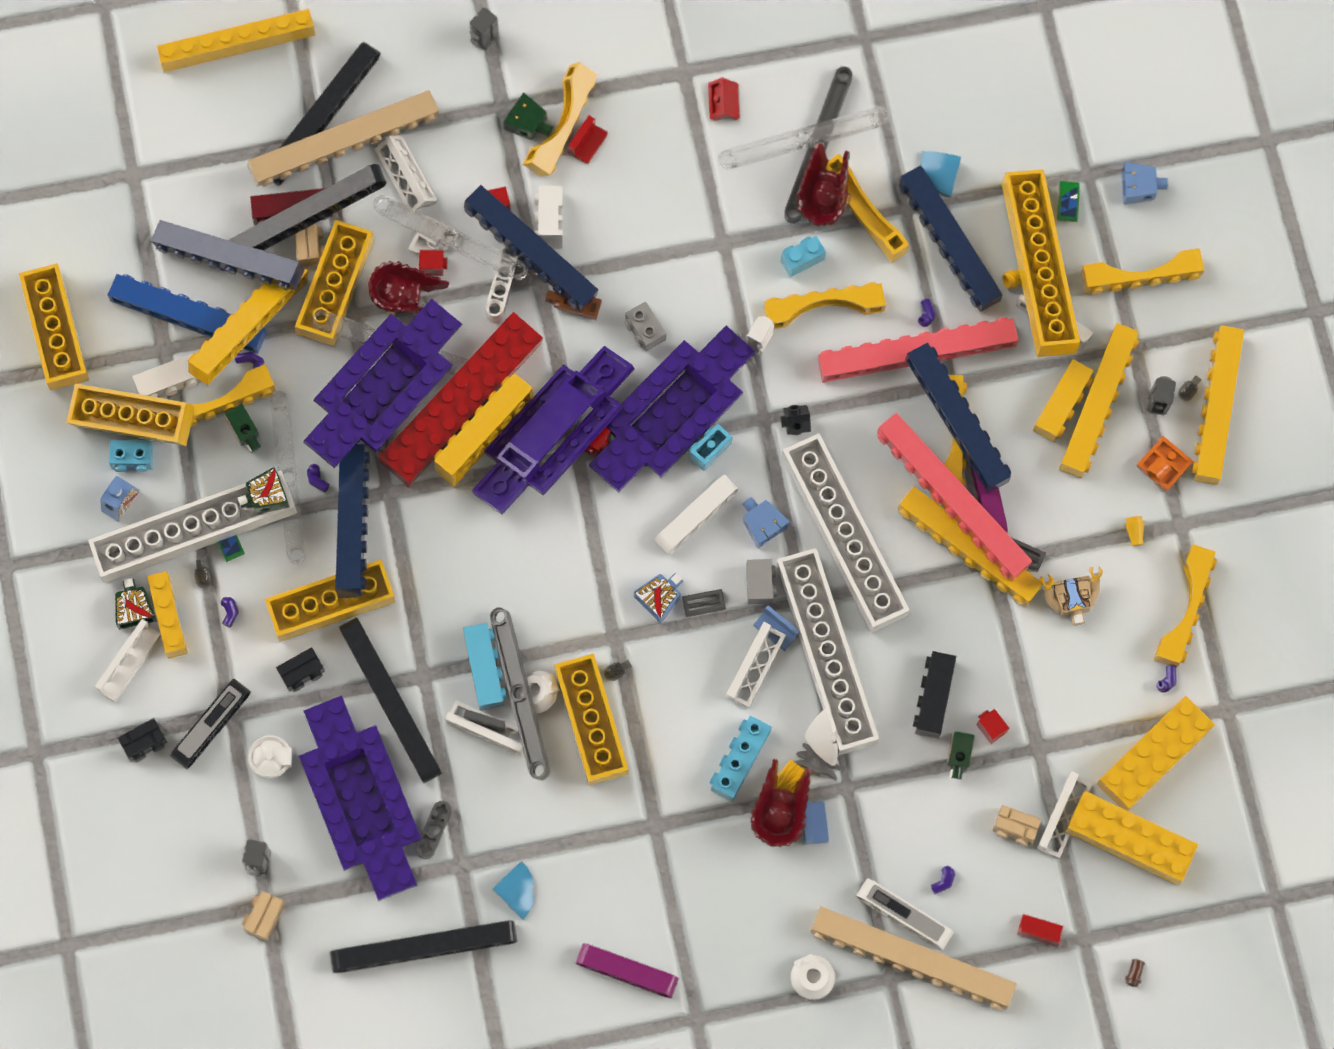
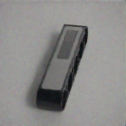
M232 679L174 748L170 757L185 769H189L246 701L251 691L236 679Z

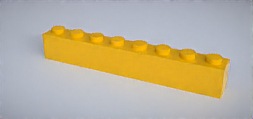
M305 9L158 45L157 50L163 72L165 73L316 35L310 10Z
M305 269L297 290L288 289L286 291L273 283L271 285L263 283L259 289H255L247 302L244 301L234 315L231 314L222 327L216 329L213 337L209 341L206 340L196 354L194 353L190 356L188 360V373L209 385L307 283L308 270Z
M1116 323L1059 470L1082 478L1084 472H1089L1092 464L1089 458L1091 455L1095 456L1099 444H1096V440L1098 437L1102 438L1106 427L1102 426L1105 419L1109 420L1113 409L1109 407L1111 402H1116L1119 391L1116 389L1118 384L1122 385L1126 374L1123 371L1125 366L1128 368L1133 358L1130 353L1132 349L1136 350L1140 339L1136 337L1139 331Z
M1221 325L1218 332L1215 331L1212 343L1216 344L1215 350H1211L1209 360L1213 362L1212 369L1209 368L1207 372V380L1210 381L1209 387H1206L1204 391V399L1207 400L1206 406L1203 405L1201 410V417L1204 418L1203 424H1200L1198 428V436L1201 437L1200 443L1196 444L1194 453L1198 455L1197 462H1193L1191 472L1195 474L1194 481L1218 485L1221 480L1244 329Z
M915 486L899 504V514L906 520L911 519L916 523L915 526L922 532L926 531L932 535L931 538L936 543L944 544L952 555L960 556L968 567L976 568L980 571V575L984 579L993 581L1001 592H1007L1013 596L1012 599L1017 604L1027 607L1043 585L1026 570L1013 581L1003 577L999 571L1000 568L987 559L984 550L977 548L972 542L973 538L968 533L965 534L958 526L959 523L954 518L951 519L943 507Z

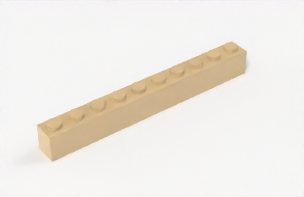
M430 90L250 159L247 166L256 187L260 185L266 187L271 185L275 179L280 178L283 180L292 176L291 173L299 171V173L310 169L309 166L317 164V166L328 162V159L331 157L340 158L346 155V152L349 150L358 151L367 143L376 144L385 136H396L400 133V130L414 129L418 126V123L423 121L425 123L432 122L436 119L435 117L439 110Z
M820 906L810 932L818 940L825 941L828 939L834 942V946L845 949L846 946L853 949V953L864 957L866 954L873 957L872 960L877 963L884 964L886 962L891 964L892 968L897 971L904 972L906 970L912 972L911 975L917 979L923 980L927 978L932 980L931 984L938 987L945 985L950 987L951 992L963 995L965 993L970 995V999L979 1003L983 1001L991 1004L990 1007L1002 1011V1009L1006 1010L1009 1007L1017 985L1015 982Z

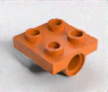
M1162 436L1136 466L1167 492L1194 461L1167 438Z

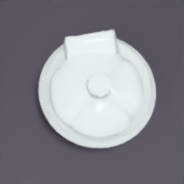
M545 671L531 672L526 677L536 713H542L554 704L560 689L553 673L549 674ZM523 688L518 689V699L524 695Z
M272 735L263 736L257 739L249 749V766L260 777H278L292 766V748L280 737Z
M809 954L794 962L791 982L799 995L807 999H820L832 990L835 983V972L832 965L826 959Z

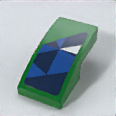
M1060 181L1057 220L1077 222L1080 183Z
M237 535L218 541L226 562L245 554Z

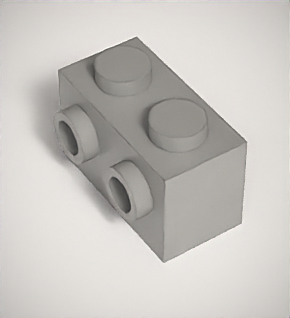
M646 301L625 313L624 324L629 331H633L636 336L634 339L637 345L643 347L645 351L666 340L665 330Z
M771 559L747 560L748 604H772L773 597H777L776 585L772 584V578H776L775 565H772Z

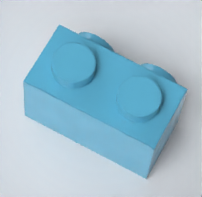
M817 235L812 238L806 237L800 244L796 246L791 245L783 250L781 263L788 275L792 277L824 261L826 251Z
M717 424L714 428L711 427L707 430L700 442L697 441L691 446L689 458L700 469L705 471L732 444L733 437Z
M110 440L109 464L111 468L117 472H126L127 469L146 472L147 469H152L153 444L151 440Z

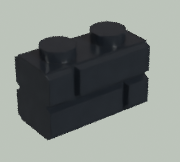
M312 647L276 667L289 692L292 690L294 692L299 691L305 686L304 683L309 680L313 682L323 676L322 673L325 672Z
M155 718L117 737L130 762L143 760L146 758L145 754L151 751L158 752L167 743Z

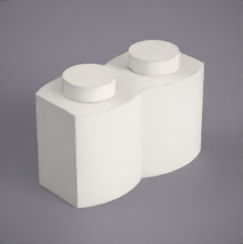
M766 316L757 317L745 338L746 343L759 356L762 355L774 334L773 330L775 327L773 321Z

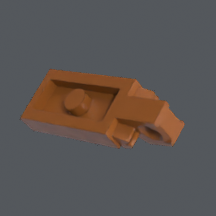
M548 290L545 298L546 302L554 304V307L558 310L597 320L602 303L601 299L594 298L580 312L578 309L575 310L570 307L567 299L563 296H558L553 291Z

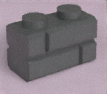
M482 8L477 13V16H474L470 21V41L474 46L487 49L491 41H494L499 36L498 18L487 8Z
M1166 376L1156 378L1150 390L1147 406L1148 412L1160 415L1167 414L1173 403L1176 387L1174 380Z
M249 839L246 842V852L243 854L242 863L246 868L245 870L248 871L247 874L259 877L260 874H265L267 871V862L270 859L271 851L265 842Z

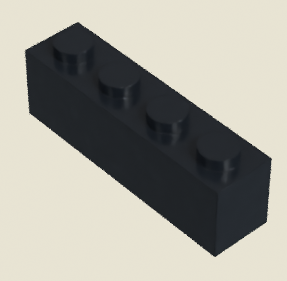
M932 651L931 657H926L924 668H927L928 671L927 676L922 677L920 687L924 688L923 696L919 695L916 706L920 708L919 715L914 716L912 726L916 727L915 734L940 738L957 656Z

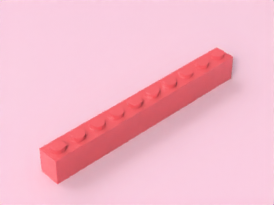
M1002 317L995 322L981 321L973 326L965 324L952 330L943 328L935 333L922 332L914 337L905 335L898 340L884 339L876 344L870 342L863 343L860 347L852 348V346H846L838 351L825 350L818 355L817 361L822 383L909 367L905 360L907 353L927 342L930 347L936 349L938 359L942 361L1016 347L1019 340L1014 319Z
M897 413L878 427L877 438L883 445L887 444L891 449L892 455L905 464L904 467L908 473L914 474L918 478L917 481L923 489L927 488L931 492L932 499L937 504L941 503L945 508L946 514L959 523L958 526L965 534L968 533L973 538V544L977 548L984 550L987 559L1000 568L999 571L1003 577L1013 581L1030 567L1032 560Z

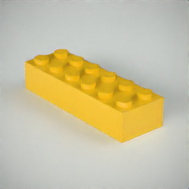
M335 220L295 325L297 335L335 346L374 242L373 231Z
M58 263L19 273L43 372L50 391L74 385L75 383L89 381L62 272Z
M514 373L511 377L507 376L501 384L502 387L498 391H493L488 397L489 401L484 406L478 407L472 420H467L462 425L460 433L458 435L454 434L448 441L449 445L444 450L440 449L434 456L436 473L453 487L485 454L486 448L533 398V388L517 374Z
M75 383L66 423L79 428L186 446L195 407L185 402Z
M382 559L368 563L367 571H363V577H366L367 584L366 590H363V597L338 598L335 590L336 575L266 598L265 602L279 642L396 603Z
M594 653L554 664L556 677L588 785L591 786L628 775L629 769Z
M1185 696L1099 779L1097 785L1120 808L1129 811L1215 724Z
M1086 791L1081 794L1065 829L1066 833L1177 886L1183 881L1199 845Z

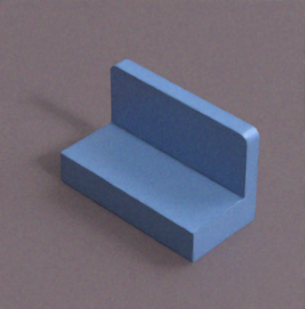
M768 605L765 607L764 613L753 625L756 629L760 630L763 622H766L773 629L785 634L786 637L780 647L783 651H786L798 637L799 633L797 628ZM771 632L768 635L772 642L778 643L779 636Z
M808 800L805 811L807 818L804 820L806 827L803 829L804 845L829 842L825 803L824 801L809 803Z

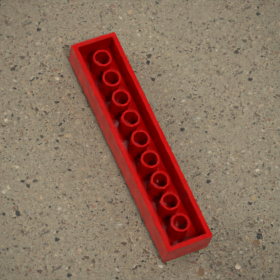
M513 312L379 455V462L409 488L435 460L434 456L440 449L444 450L449 445V439L454 434L458 435L460 433L462 425L467 420H472L478 407L484 406L489 401L488 397L495 390L498 391L502 387L503 380L507 376L511 377L542 344L543 337Z

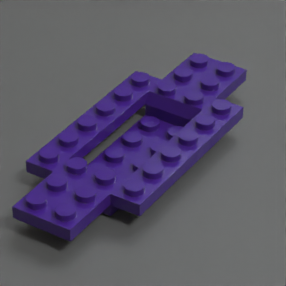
M433 299L423 307L407 326L390 314L314 398L313 401L328 414L305 438L303 443L334 469L360 441L364 442L374 452H377L452 368L453 364L438 352L460 329L462 323Z
M727 325L700 352L684 340L621 403L623 409L606 426L607 429L611 430V434L615 438L589 464V467L618 493L644 467L648 466L662 478L691 446L743 395V391L731 382L730 379L755 354V350ZM685 370V372L656 400V402L633 425H631L633 421Z
M603 346L580 372L573 371L563 364L486 448L485 454L497 463L473 488V494L501 515L505 513L528 486L544 496L623 409L622 405L610 396L633 372L634 366L606 346ZM589 407H592L593 410L540 467L538 463L583 413Z
M342 695L303 710L318 748L299 755V758L343 870L345 871L364 864L378 901L416 887L417 883L403 847L422 839L377 726L375 725L356 732Z

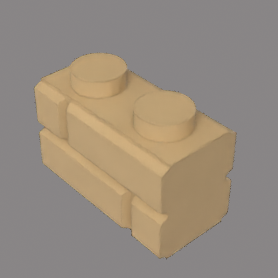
M317 223L294 234L297 261L302 266L318 265L324 251V245H320L319 239L323 238L322 227H318Z
M1002 805L992 831L996 832V836L1008 839V837L1016 839L1015 842L1019 845H1032L1041 819Z
M261 891L260 895L256 894L251 904L253 910L251 914L247 913L242 922L244 931L268 942L285 907V901L264 891Z

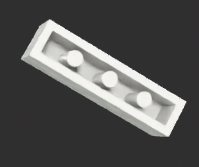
M192 354L134 375L133 379L139 394L159 398L165 395H174L183 388L189 389L196 386V383L201 381L188 373V360Z

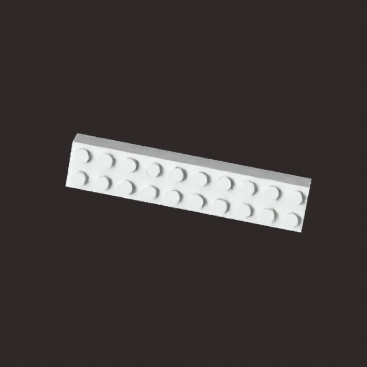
M816 434L783 449L782 458L870 632L873 633L907 617L910 610L820 434Z
M281 470L277 471L290 506L289 508L260 514L256 513L253 505L241 508L238 497L249 493L244 483L88 540L100 577L107 583L226 538L297 514L283 472Z
M814 548L777 559L776 567L796 628L799 630L798 634L823 710L829 709L835 724V743H838V756L876 745L879 737L817 549Z

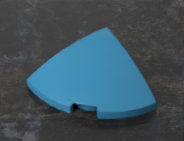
M922 151V168L940 194L951 198L961 156Z
M520 862L493 888V891L522 920L530 912L534 901V882L527 866Z

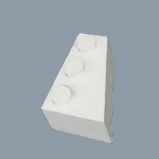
M539 186V193H535V205H539V212H535V224H538V230H535V233L553 249H563V186Z

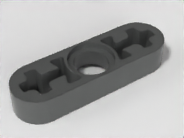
M438 801L434 804L421 834L422 840L417 843V854L422 859H430L434 856L451 816V807L445 801ZM442 806H445L447 814L443 813L440 818L444 823L432 820L433 817L438 818L439 812L437 808L441 809ZM433 824L440 827V832L434 836L428 833L429 826ZM427 836L431 840H436L435 843L431 841L429 844L431 852L427 851L426 854H423L421 846L425 847L428 841L424 837Z

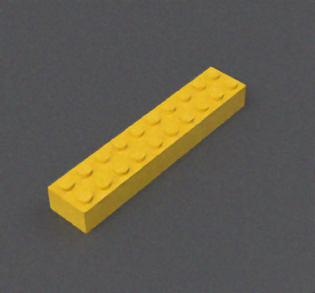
M1044 169L1005 172L1001 185L1037 357L1076 354L1080 345V338Z

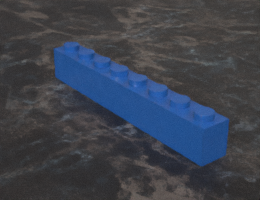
M116 274L108 292L110 302L211 338L216 329L222 327L231 315L223 308L209 307L207 303L197 300V302L192 301L184 294L175 295L167 288L160 287L159 289L153 287L151 283L136 281L127 274H123V276ZM265 326L243 349L256 354L259 353L267 334Z

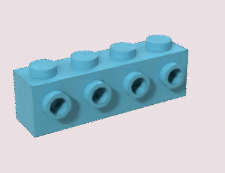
M487 623L463 627L479 710L504 706L503 699H507L505 687H500L499 680L503 679L501 668H496L495 660H499L497 649L492 648L491 641L495 640L493 629H488Z
M751 715L748 720L744 719L738 729L741 731L739 737L733 738L729 745L731 749L729 755H724L719 764L722 767L719 773L715 772L709 782L712 784V792L733 802L771 732L772 727Z

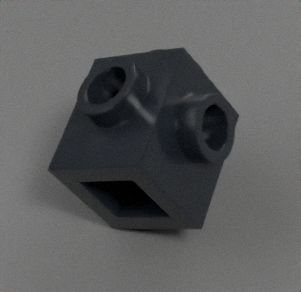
M791 405L783 408L784 416H780L781 426L786 429L787 435H800L801 433L811 432L810 413L807 405Z

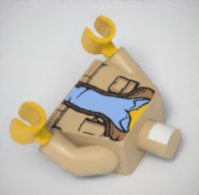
M1092 566L1089 568L1092 578L1088 575L1054 582L1053 577L1048 574L1049 580L1044 583L1042 576L1039 578L1040 583L1045 586L1043 591L1046 603L1055 612H1058L1061 617L1071 616L1073 626L1084 624L1083 613L1089 612L1096 603L1100 591L1099 578L1103 574L1100 566L1099 572L1096 574L1093 573Z

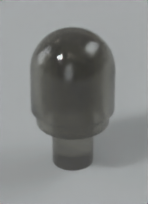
M1195 375L1191 381L1187 380V382H1184L1178 391L1179 398L1183 401L1191 400L1197 393V385L1201 382V379Z
M204 559L196 560L197 569L194 570L196 584L201 588H206L212 582L210 570L208 567H205Z
M629 660L621 664L619 661L614 662L605 668L604 676L609 681H615L623 677L624 671L632 667Z

